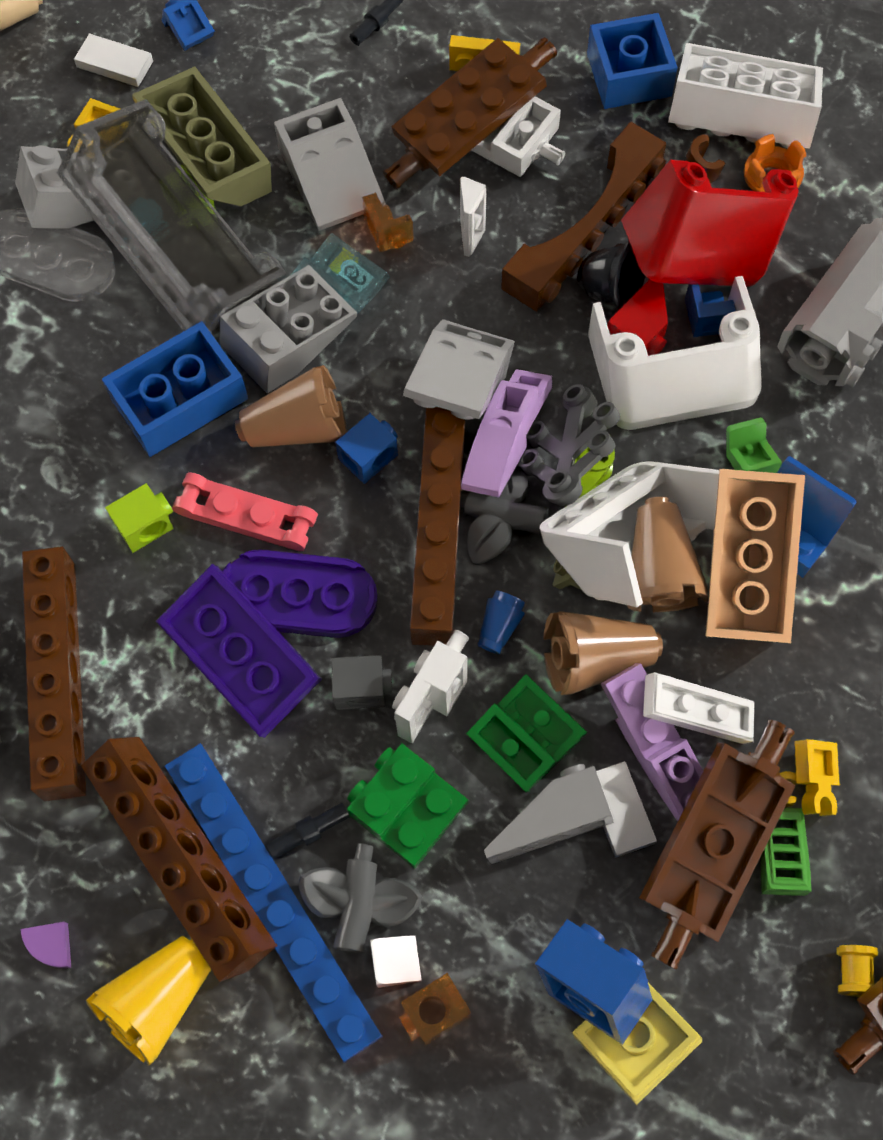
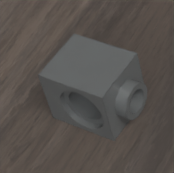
M382 655L331 658L332 698L336 710L385 707V694H392L391 669H384Z

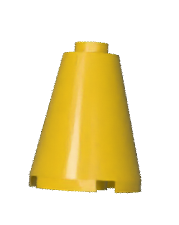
M180 936L93 992L86 999V1003L100 1022L107 1016L105 1022L112 1029L110 1033L129 1052L143 1063L146 1061L148 1065H151L165 1046L211 971V968L193 940Z

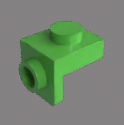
M760 417L727 427L726 457L735 470L778 472L782 461L766 440V422L763 418Z

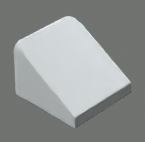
M415 936L370 940L378 988L422 981Z

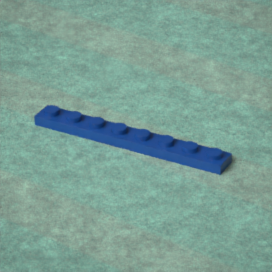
M198 744L166 764L165 768L228 872L277 944L275 948L343 1062L346 1063L381 1039L383 1036L202 744Z

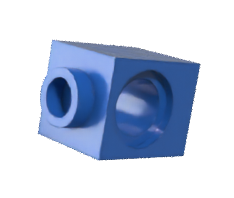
M369 413L335 442L338 459L365 484L398 456V435L385 420L379 422Z

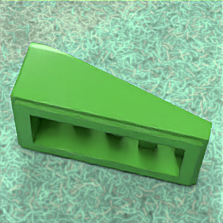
M784 808L779 820H793V828H774L760 857L762 894L806 896L812 890L804 814L802 808ZM772 836L794 837V845L773 844ZM774 853L794 854L795 861L775 860ZM776 870H795V878L776 877Z

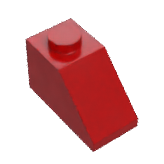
M649 279L608 321L607 325L610 335L628 332L640 337L645 344L648 356L660 354L667 343V340L664 339L668 318L663 283H657Z

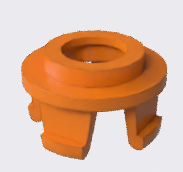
M773 134L758 139L755 143L756 148L754 152L748 157L744 166V178L747 185L753 191L765 192L762 184L763 177L766 174L764 169L772 167L790 170L799 188L804 177L803 159L806 157V151L801 143L795 140L788 149L775 146Z

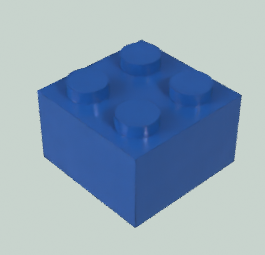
M659 13L590 25L587 56L604 109L672 97L678 67Z
M567 919L535 963L548 995L623 1045L652 1002L645 969L642 968L644 963L625 948H620L619 951H616L605 944L603 935L590 925L583 923L579 927Z

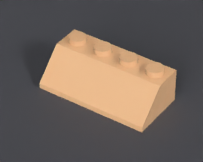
M719 469L705 636L791 643L805 475Z

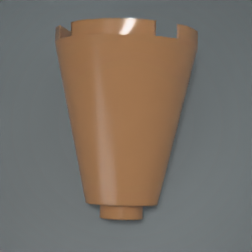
M324 365L314 367L240 410L239 419L235 420V427L242 442L247 441L250 447L336 442L347 432V426L341 401H336L332 391L336 389V386L328 369Z
M652 497L645 500V505L637 509L631 554L643 604L652 605L653 612H669L698 606L697 598L699 597L707 602L709 589L678 505L669 502L667 497ZM627 605L630 610L642 612L641 605L639 607Z
M563 611L550 613L545 624L544 640L551 639V652L544 653L546 670L553 689L556 692L562 691L561 695H570L601 684L635 663L642 664L643 668L652 666L657 662L658 656H661L663 651L661 635L655 632L650 624Z

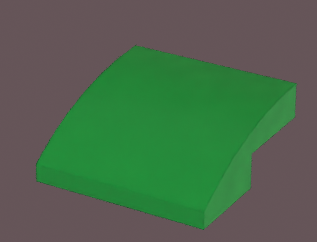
M525 674L498 704L494 703L466 734L525 792H528L588 732L532 678Z

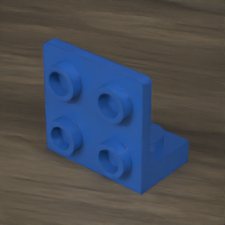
M788 456L777 473L805 475L797 574L803 578L825 551L857 502L853 497L793 457Z

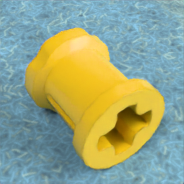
M863 945L839 946L836 950L837 955L841 957L842 984L838 985V994L861 997L874 985L873 958L878 956V948Z

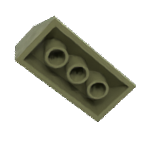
M195 66L132 94L134 102L208 199L243 206L272 192L271 164Z

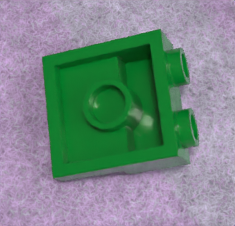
M402 743L396 751L389 747L381 754L374 766L379 771L369 783L362 779L355 785L347 797V800L351 802L347 810L351 818L415 869L468 804V799L438 776L432 766Z

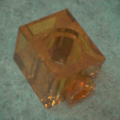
M446 973L403 1000L401 1004L406 1013L399 1016V1019L411 1040L414 1041L421 1037L426 1046L471 1017V1011L449 974ZM432 999L440 1001L446 1009L443 1020L433 1025L425 1023L419 1015L423 1003Z

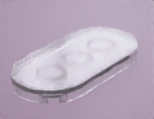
M13 208L0 211V276L60 299L74 302L85 300L84 297L92 294L95 297L103 293L112 283L116 272L115 262L110 247L102 238L75 227L69 229L32 228L25 209Z

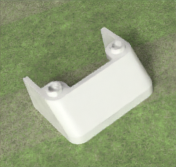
M743 276L735 277L728 300L734 301L736 311L727 314L721 321L719 335L722 342L650 356L647 354L643 340L637 335L628 332L610 335L601 302L593 303L588 337L606 401L613 403L620 414V419L616 424L618 427L634 430L744 409L756 402L761 391L760 329Z
M652 461L630 465L578 498L574 503L543 521L540 525L543 542L587 596L594 597L597 600H607L639 607L643 602L631 556L637 509L645 505V500L649 498H669V502L678 505L690 540L693 541L696 539V535L703 530H714L719 470Z

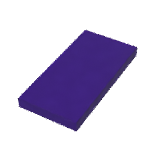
M211 564L156 620L159 626L259 737L265 738L322 680L303 657L221 569L214 564Z

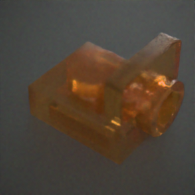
M376 192L362 197L364 219L380 252L398 249L413 241V221L410 215L393 219L389 206L387 204L382 206Z

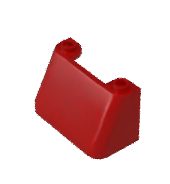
M670 159L621 219L642 273L657 283L732 286L735 277L743 276L746 287L754 286L767 272L798 196L797 181L791 171L781 169L770 170L763 177L762 181L765 192L712 188L707 173L700 164Z

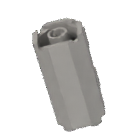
M875 218L870 224H861L781 335L777 347L781 354L785 350L790 354L791 357L787 363L791 369L817 385H827L830 380H837L835 386L847 384L853 388L864 372V366L869 359L873 360L883 345V218Z

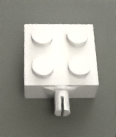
M534 97L475 146L472 151L519 177L523 175L534 160L541 156L556 165H560V162L565 157V151L549 144V140L559 129L561 110Z
M454 630L446 645L437 641L431 652L424 650L415 665L414 673L417 676L410 688L404 685L398 692L392 708L396 710L394 720H396L398 736L406 741L414 742L432 709L448 716L467 683L468 656L462 654L461 651L469 637L463 632Z

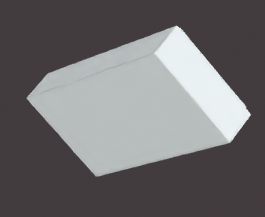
M90 33L74 58L77 68L139 87L153 63L152 55L149 52Z
M624 761L596 771L614 822L603 827L615 858L654 845L657 842L626 762Z

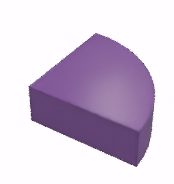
M59 922L21 929L24 945L34 958L55 968H71L68 923Z

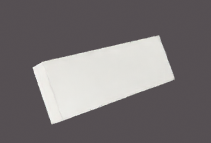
M655 672L645 675L643 717L741 744L753 742L754 701Z

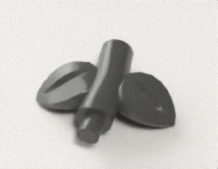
M515 467L499 498L461 490L460 507L465 508V514L476 517L470 524L467 537L468 552L473 564H482L502 553L510 543L512 530L541 535L540 525L547 519L548 508L521 503L525 499L530 487L526 474L519 468Z
M361 843L356 845L354 859L347 860L346 874L334 868L323 867L309 870L300 875L299 890L305 905L310 911L322 918L335 919L341 916L333 949L351 953H363L371 922L387 928L397 926L406 921L421 904L423 896L412 885L396 878H384L376 881L377 864L371 862L373 854L372 845Z

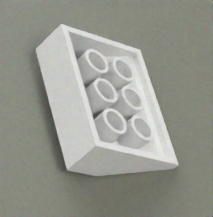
M686 43L668 122L675 123L677 127L685 130H693L695 128L707 129L717 136H730L731 134L744 136L747 140L754 143L763 136L773 134L775 142L780 143L781 146L787 149L795 140L799 141L804 148L810 149L822 107L823 68Z

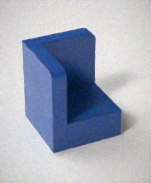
M688 284L685 304L693 337L719 334L722 319L727 314L736 311L734 301H724L721 291L701 293L699 284Z

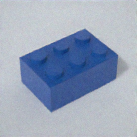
M203 321L102 378L111 401L149 457L248 400L241 374Z

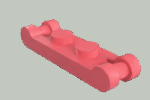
M192 472L186 473L182 483L184 487L181 496L176 497L172 506V510L181 516L296 551L305 550L309 539L306 536L309 527L314 526L318 513L309 507L302 505L293 506L207 480L203 476ZM199 495L208 497L205 506L196 503ZM285 521L294 523L291 530H283Z

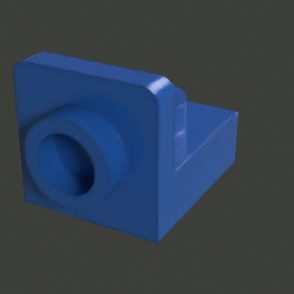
M170 0L165 4L161 21L165 27L170 26L184 51L214 36L215 31L197 0Z

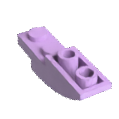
M516 369L509 381L501 380L486 409L473 442L461 482L462 490L500 497L527 447L526 434L552 389V376Z
M635 663L602 682L601 686L618 716L615 720L655 789L678 821L703 770L687 739L680 738L674 725L643 717L645 675L647 673L642 664Z

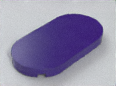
M251 550L239 555L240 558L232 563L229 562L222 570L278 632L330 638L348 637L365 628L372 620L377 609L378 594L374 580L365 571L364 567L350 559L270 550Z

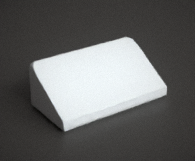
M461 177L460 223L464 255L469 257L474 252L485 232L487 188L484 184Z

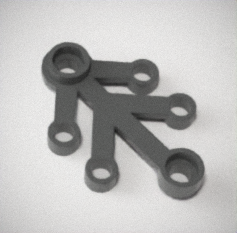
M581 384L569 387L563 395V405L568 414L562 442L550 434V431L542 421L533 422L526 434V439L532 447H540L558 459L557 470L555 471L545 465L544 459L535 449L525 451L518 462V465L527 476H535L545 483L543 487L544 496L549 502L555 503L558 506H568L574 503L582 493L581 478L596 463L610 455L615 449V442L606 430L618 423L620 419L618 410L611 402H604L597 406L598 401L591 390ZM593 413L595 421L580 434L583 419ZM589 447L590 451L575 463V459Z

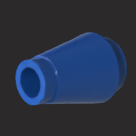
M495 591L493 598L487 599L479 636L480 639L477 645L489 652L500 654L502 648L506 645L525 615L522 611L525 602L508 593Z

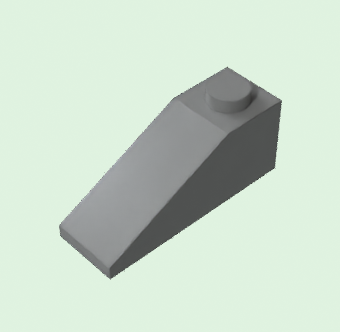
M579 764L562 770L560 772L561 777L552 780L484 849L489 862L494 864L614 823L595 767L585 768L584 764Z

